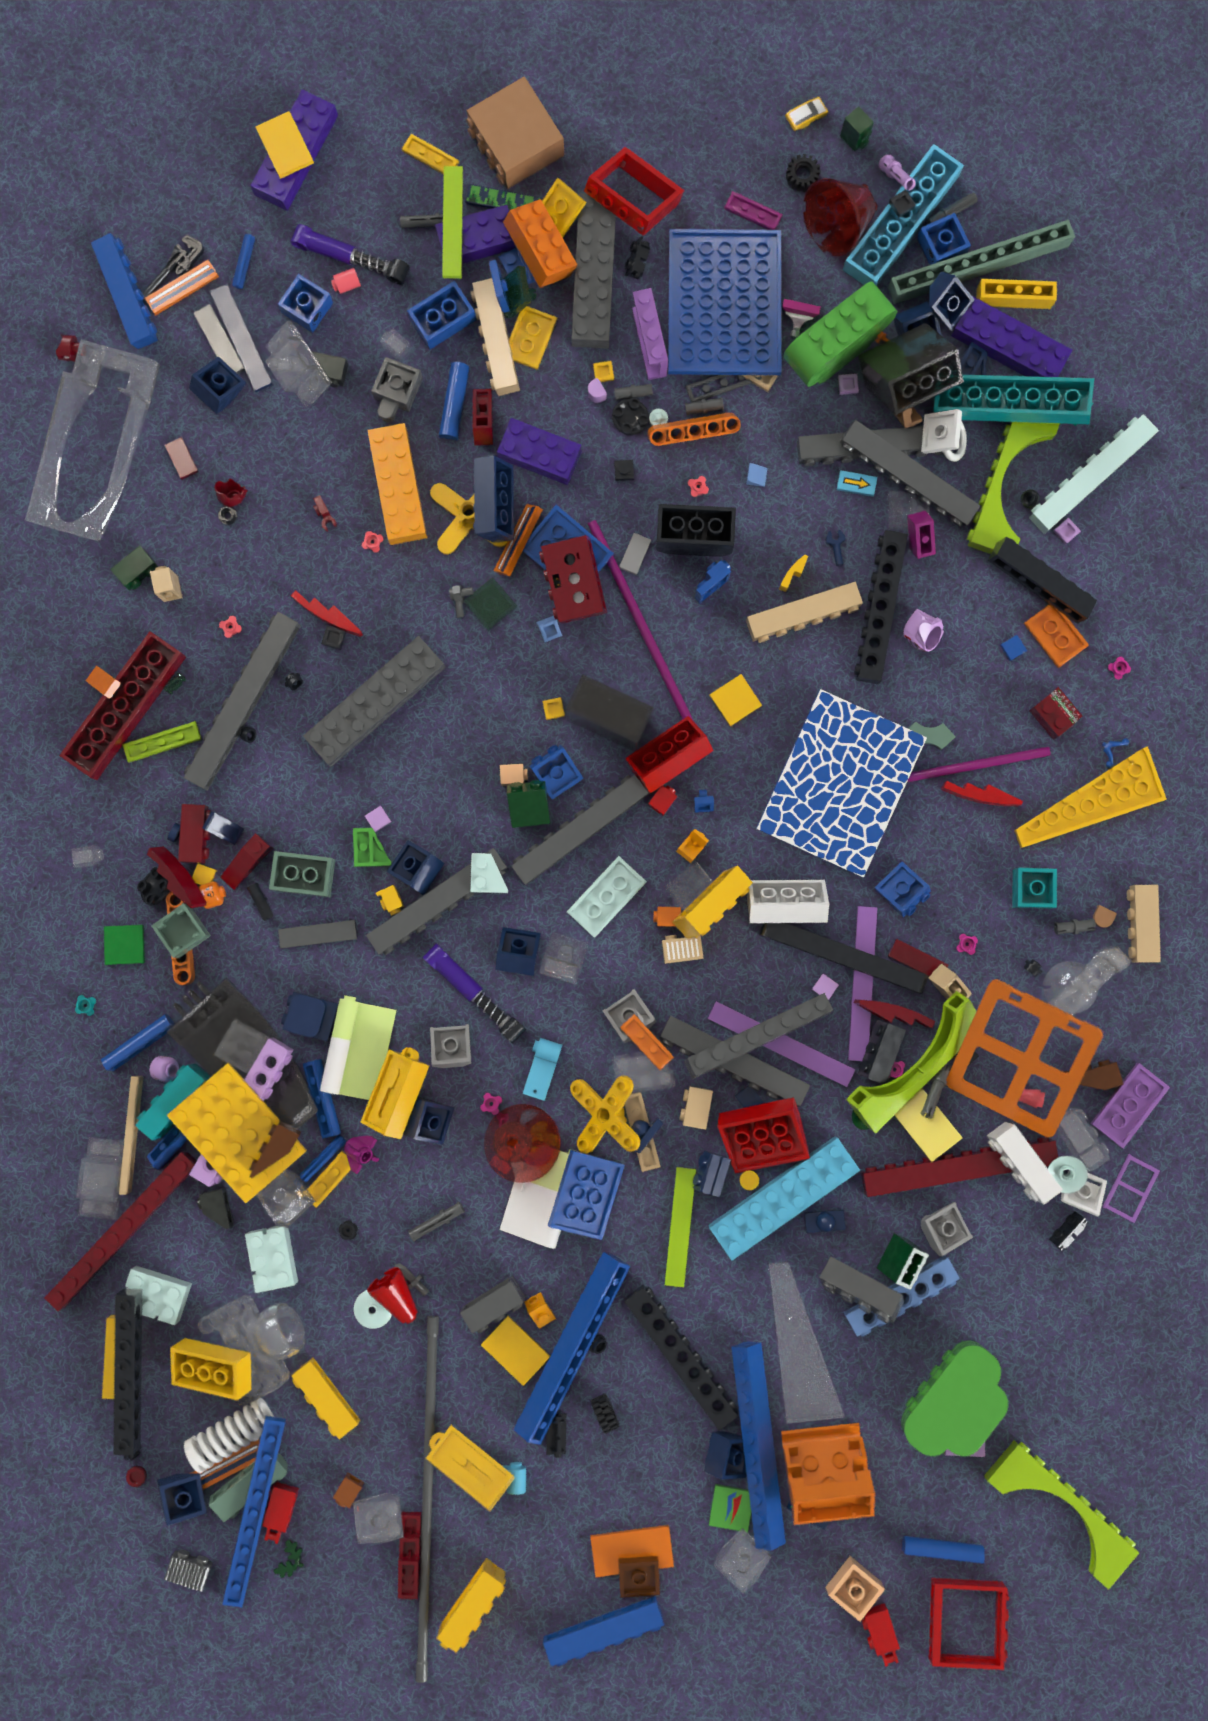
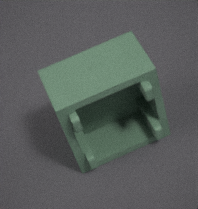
M185 903L151 925L173 958L182 957L211 936L193 909Z

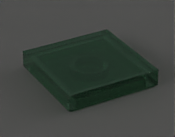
M493 577L476 590L473 595L464 600V603L487 630H490L517 608V605Z

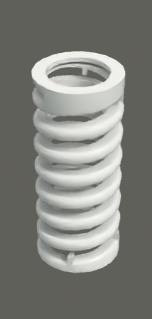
M259 1397L250 1403L251 1407L245 1405L243 1413L239 1410L235 1411L234 1419L231 1416L225 1417V1424L221 1421L216 1422V1430L213 1427H208L206 1434L199 1432L197 1438L195 1435L184 1442V1450L188 1461L198 1473H203L211 1468L214 1463L221 1462L224 1457H230L233 1452H238L242 1447L248 1446L251 1441L259 1439L263 1428L260 1427L258 1419L264 1424L265 1416L274 1417L267 1403Z

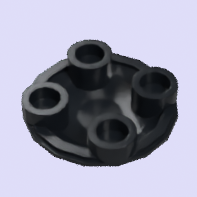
M633 397L621 400L616 404L612 411V421L619 432L625 435H636L646 428L649 422V414L644 404L638 398Z
M157 867L152 868L150 873L137 886L138 891L141 892L142 900L151 906L161 903L169 893V890L166 888L169 881L157 872Z

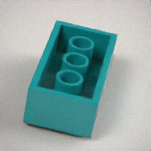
M196 1063L188 1064L187 1066L183 1065L176 1072L178 1076L174 1081L170 1080L163 1087L165 1091L161 1096L157 1095L150 1102L152 1106L147 1111L144 1110L137 1117L138 1122L135 1126L152 1141L162 1138L174 1125L167 1114L211 1078Z

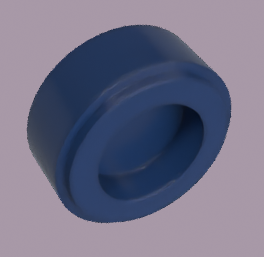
M175 823L167 840L173 843L177 841L180 835V824Z

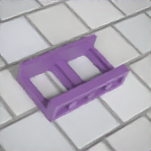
M652 289L633 292L636 307H632V312L648 380L666 377L668 357Z

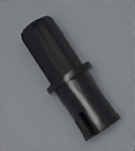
M255 883L247 887L254 901L253 905L257 907L264 921L271 919L274 915L266 901L268 899L264 897L259 884Z

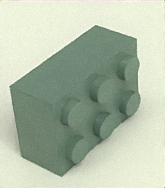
M274 851L269 890L331 897L335 859Z

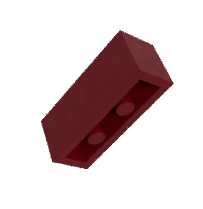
M182 804L178 862L205 864V860L209 859V848H206L207 840H210L211 833L202 828L211 813L208 806Z

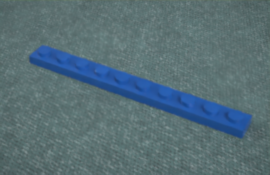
M265 1416L222 1605L243 1606L285 1426V1418Z

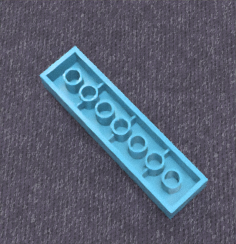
M933 144L910 174V177L915 180V186L912 190H907V192L916 204L915 209L898 218L891 205L888 204L846 259L843 271L863 285L873 281L877 286L958 179L964 165ZM901 186L895 196L906 189Z
M834 1136L811 1152L810 1159L800 1160L708 1226L729 1258L734 1260L858 1173L860 1169L840 1140Z

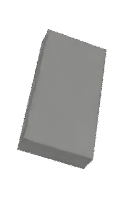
M634 533L619 568L637 575L651 539Z

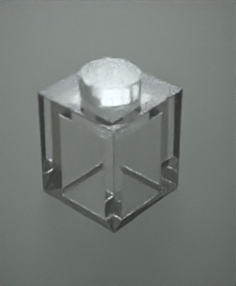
M393 328L389 332H385L381 337L380 343L382 348L398 362L411 349L410 343Z
M91 845L71 849L74 868L83 869L102 865L101 860H104V854L102 849H99V846Z

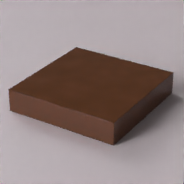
M658 1556L618 1559L620 1598L660 1595Z

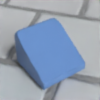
M749 463L746 484L765 487L767 468Z
M554 616L537 622L544 642L562 636Z

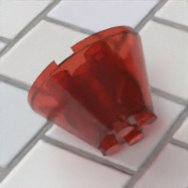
M823 178L814 182L808 188L804 197L806 211L803 212L807 231L812 238V232L822 235L831 231L821 244L823 246L816 243L823 252L828 251L832 253V256H842L849 253L856 246L872 220L874 213L877 211L878 206L866 184L860 185Z
M516 1104L501 1110L491 1120L484 1138L485 1155L492 1169L504 1179L517 1183L532 1182L546 1175L557 1161L561 1147L560 1133L552 1117L542 1109L528 1104Z

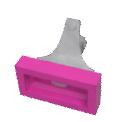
M784 299L782 308L786 312L785 314L792 319L794 325L791 335L798 337L802 324L818 316L821 307Z

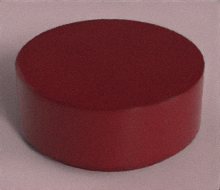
M141 1466L131 1467L126 1474V1481L132 1487L141 1486L147 1478L146 1470Z

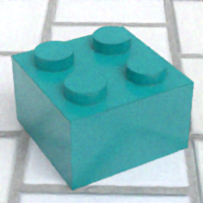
M1013 869L1012 908H1057V869Z

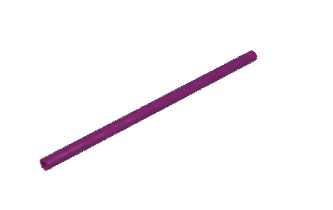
M597 521L589 522L588 526L593 536L610 550ZM612 556L607 565L682 719L689 716L693 720L614 556Z
M1037 748L911 772L907 782L1050 756V748Z

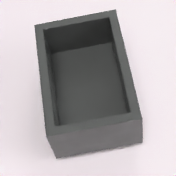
M512 1275L464 1305L460 1314L472 1334L476 1331L481 1333L489 1327L488 1324L492 1321L497 1323L505 1317L508 1311L515 1312L521 1308L525 1294Z

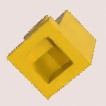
M395 885L376 892L378 897H382V900H380L384 911L388 910L391 916L398 914L401 908L404 907Z

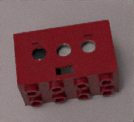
M584 535L541 546L542 551L539 554L541 562L546 566L544 576L546 582L550 583L551 589H548L550 600H553L555 608H553L555 620L557 619L560 623L564 624L607 613L591 539Z

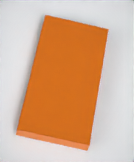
M669 1525L591 1535L596 1577L618 1575V1559L658 1556L659 1569L674 1567Z

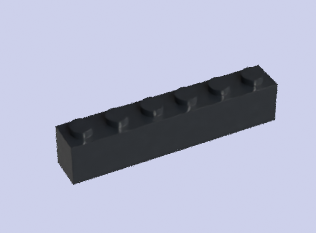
M1008 537L996 543L987 560L1077 624L1089 618L1097 602L1090 593L1080 589L1074 582L1063 577L1060 572L1053 570L1044 561L1039 560L1029 550L1022 548L1013 539Z

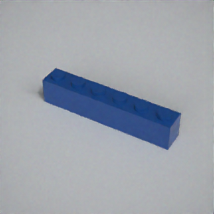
M109 233L91 242L130 344L140 349L158 341L156 336L157 329L154 323L150 321V311L143 303L144 296L141 290L137 288L136 283L138 281L135 274L130 270L129 266L131 263L128 257L124 255L122 241Z
M653 1596L544 1636L543 1644L550 1665L561 1666L567 1663V1660L573 1658L581 1659L589 1652H600L606 1646L611 1644L614 1646L619 1645L628 1638L636 1639L647 1631H658L661 1626H664V1619L657 1598Z

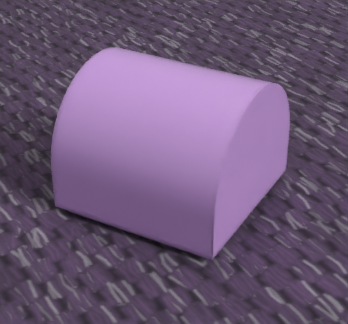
M598 378L592 380L588 385V396L594 403H601L606 400V391Z

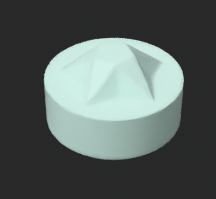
M662 409L653 410L649 416L650 425L667 423V413Z

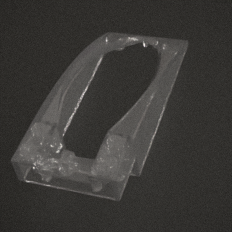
M80 340L72 373L64 371L62 373L25 521L100 542L130 470L151 402L160 367L159 363L150 358ZM102 367L129 374L126 389L118 387L119 392L130 398V403L108 489L84 516L73 522H64L59 517L57 511V487L61 459L72 425L87 399L97 388Z

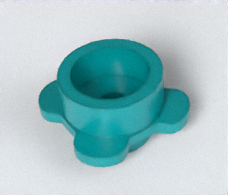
M84 995L78 996L75 1012L77 1014L85 1013L87 1016L93 1015L96 999L94 997L86 998Z

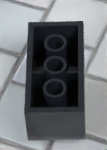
M659 504L656 550L672 555L720 557L732 554L735 540L736 508Z

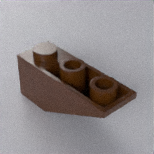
M1109 1059L1099 1061L1098 1065L1093 1067L1094 1069L1089 1064L1079 1084L1102 1090L1124 1085L1117 1062H1110Z
M279 1121L278 1125L273 1124L268 1133L271 1138L268 1143L263 1142L259 1150L261 1156L259 1160L254 1159L249 1168L252 1173L249 1177H255L289 1154L301 1131L282 1121Z

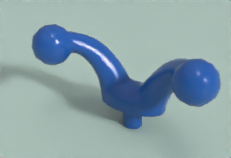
M1125 738L1122 742L1111 740L1108 743L1103 742L1104 752L1109 758V761L1106 763L1108 768L1114 766L1110 748L1122 745L1127 746L1129 744L1128 739Z

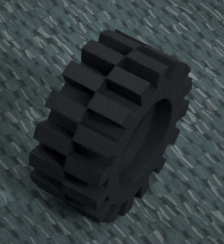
M799 154L796 159L793 157L791 162H789L786 180L788 179L787 183L792 185L791 188L793 190L797 188L798 192H800V189L806 192L807 189L810 191L813 186L817 185L821 172L819 170L820 164H817L816 158L812 161L813 156L811 155L809 158H806L807 154H803V158H801ZM800 168H806L810 172V176L807 179H801L796 175V171Z
M604 1393L591 1399L592 1408L604 1434L619 1428L617 1416L607 1394Z

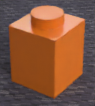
M657 907V911H653V922H657V927H676L673 921L681 914V907Z

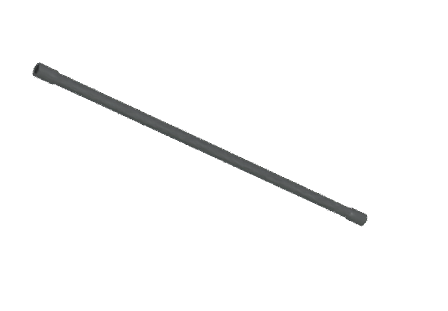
M427 1316L428 1341L418 1651L416 1662V1682L424 1683L428 1680L427 1650L433 1465L428 1462L426 1457L432 1451L429 1443L435 1429L439 1316Z

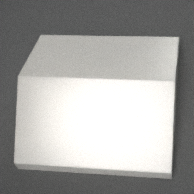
M1088 1173L1087 1178L1100 1183L1101 1186L1086 1181L1085 1185L1076 1192H1061V1201L1098 1217L1107 1181Z

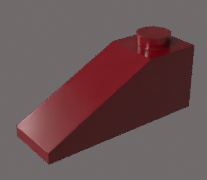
M473 389L474 446L493 445L492 389Z
M255 833L242 847L220 878L235 890L272 851L273 847Z

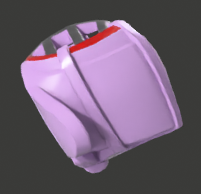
M919 609L915 610L904 627V637L910 645L917 650L926 652L936 648L944 633L940 618H934Z

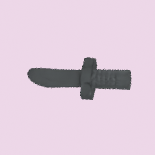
M395 1264V1267L400 1268L404 1277L410 1282L408 1285L410 1290L415 1287L423 1296L429 1292L419 1281L422 1278L420 1274L415 1277L404 1265Z

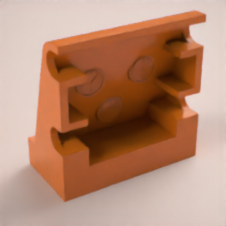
M859 1423L781 1431L794 1525L874 1516L875 1492L870 1470L867 1467V1456L863 1438L860 1436Z

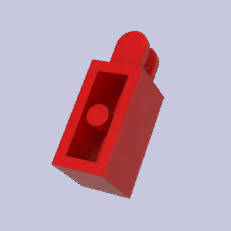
M276 1482L274 1487H270L268 1495L270 1501L268 1507H265L263 1516V1527L267 1528L264 1541L269 1539L278 1544L281 1533L287 1531L299 1488Z
M885 1603L871 1607L861 1620L864 1630H868L870 1637H867L871 1650H875L877 1656L882 1655L885 1667L892 1662L899 1663L895 1650L900 1649L888 1609Z

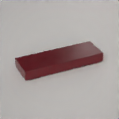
M898 939L895 940L888 954V957L916 971L927 974L929 977L940 964L948 967V964Z

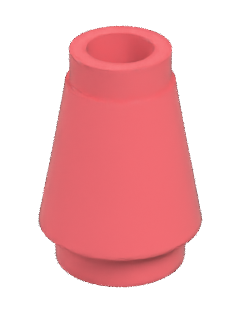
M1024 1089L1019 1101L1036 1109L1037 1107L1042 1108L1045 1092H1041L1040 1089Z

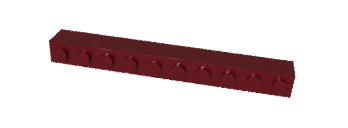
M1039 1137L1037 1142L1031 1143L1030 1140H1026L1045 1166H1049L1053 1160L1059 1157L1055 1140L1049 1139V1137ZM990 1146L981 1147L979 1152L963 1150L960 1151L961 1155L953 1156V1153L942 1154V1158L935 1159L933 1162L928 1157H924L921 1162H915L914 1159L903 1161L904 1165L896 1166V1163L884 1164V1168L877 1169V1166L866 1167L865 1171L861 1172L865 1196L872 1197L1013 1171L1001 1162L1000 1157L1002 1156L998 1151H994Z
M187 1150L181 1152L44 1299L58 1312L64 1309L189 1176L197 1160Z

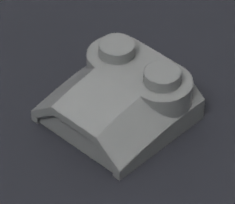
M635 989L609 1008L603 1010V1013L624 1043L631 1041V1039L620 1027L634 1014L648 1029L656 1022Z
M469 1024L440 1028L430 1027L432 1067L451 1068L471 1064Z
M956 1202L943 1207L931 1215L924 1216L921 1220V1228L931 1248L939 1256H944L973 1238L956 1206Z

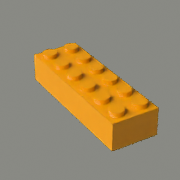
M405 423L367 430L386 533L390 545L426 539L427 533Z

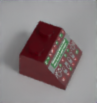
M1059 687L1029 710L1053 740L1063 734L1082 717V714Z

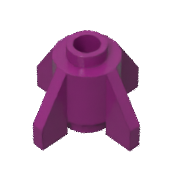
M373 1136L352 1137L345 1144L344 1151L347 1155L350 1170L355 1174H358L362 1168L360 1163L365 1164L370 1160L379 1161V1158L373 1155L371 1148L373 1149L377 1142V1139Z

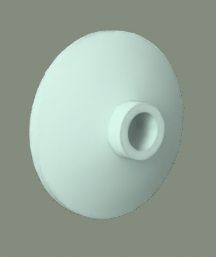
M1058 1157L1048 1167L1049 1172L1063 1189L1062 1193L1076 1192L1087 1181L1088 1173L1086 1166L1076 1157ZM1066 1169L1070 1170L1068 1174H1064L1063 1171Z
M367 1290L362 1292L355 1301V1317L364 1327L371 1329L380 1328L392 1316L369 1295ZM375 1307L376 1312L371 1313L369 1308Z

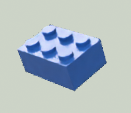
M455 281L407 310L409 320L429 350L477 320L474 309Z

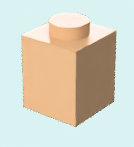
M523 764L500 765L501 786L511 785L514 782L524 783V780H528V770L524 769Z

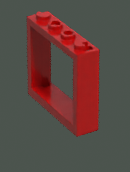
M626 146L589 176L584 189L586 194L643 236L679 204L685 191ZM620 167L662 198L664 202L647 216L603 183L602 180Z
M931 1578L929 1661L932 1666L1004 1670V1662H1006L1007 1658L1005 1642L1008 1641V1631L1005 1629V1624L1009 1619L1006 1601H1009L1008 1588L1003 1581ZM943 1588L996 1591L994 1656L941 1654Z

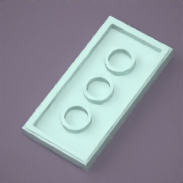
M618 856L569 908L567 913L595 938L647 881Z

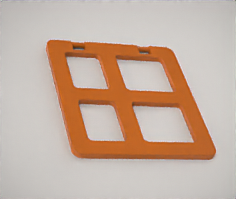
M997 979L992 980L985 991L946 1079L947 1086L1045 1137H1052L1055 1135L1103 1038V1032L1100 1028L1081 1021L1036 997L1023 993L1011 985ZM1011 992L1022 997L1021 1001L1019 1002L1011 998ZM999 999L1040 1019L1025 1052L1005 1044L984 1032ZM1069 1021L1080 1025V1029L1077 1030L1069 1026ZM1055 1026L1083 1039L1082 1047L1068 1073H1064L1039 1059ZM976 1047H981L1017 1065L1018 1069L1004 1098H999L964 1080L963 1076ZM1031 1074H1035L1060 1087V1092L1046 1119H1041L1019 1108L1017 1105Z

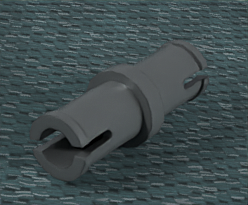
M652 383L638 386L631 384V387L614 388L616 401L633 397L653 396Z
M722 397L711 400L701 399L699 402L685 403L686 415L696 413L707 414L709 411L724 410Z
M1072 919L1070 922L1054 923L1056 935L1064 933L1079 934V932L1096 930L1093 928L1096 927L1094 919L1080 921Z

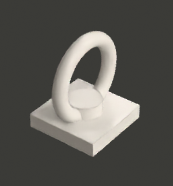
M955 409L925 414L921 452L928 454L942 451L948 460H960L965 453L967 444L965 427L961 421L962 411ZM958 449L955 454L951 452V450Z

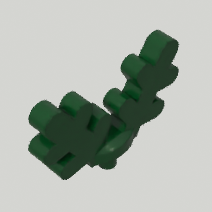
M291 1540L285 1542L287 1547L284 1551L291 1553L288 1556L289 1560L286 1561V1566L282 1562L279 1563L278 1568L274 1569V1574H280V1577L283 1578L286 1572H288V1577H291L293 1571H296L298 1566L303 1567L304 1564L300 1563L302 1548L296 1550L297 1542L292 1543ZM295 1559V1563L292 1564L290 1560Z

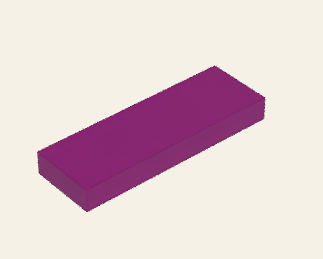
M732 191L724 207L725 210L768 230H776L783 215Z

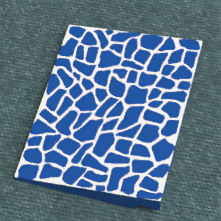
M819 689L756 829L840 869H844L858 877H864L927 737Z

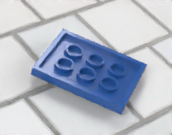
M557 505L552 508L530 535L523 549V552L544 570H546V566L541 562L539 554L542 551L541 546L584 535L591 539L598 573L614 555L611 550Z
M570 1150L547 1226L602 1240L625 1165Z

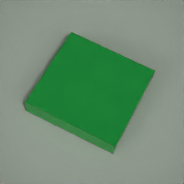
M144 925L104 926L105 965L145 963Z

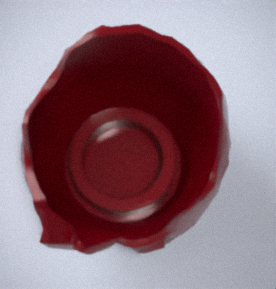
M231 478L227 482L217 481L214 487L218 501L228 507L240 504L248 492L245 486L241 487L239 483L234 482Z

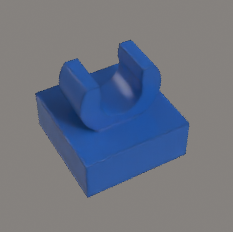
M706 789L699 790V797H694V812L714 811V797L707 796Z

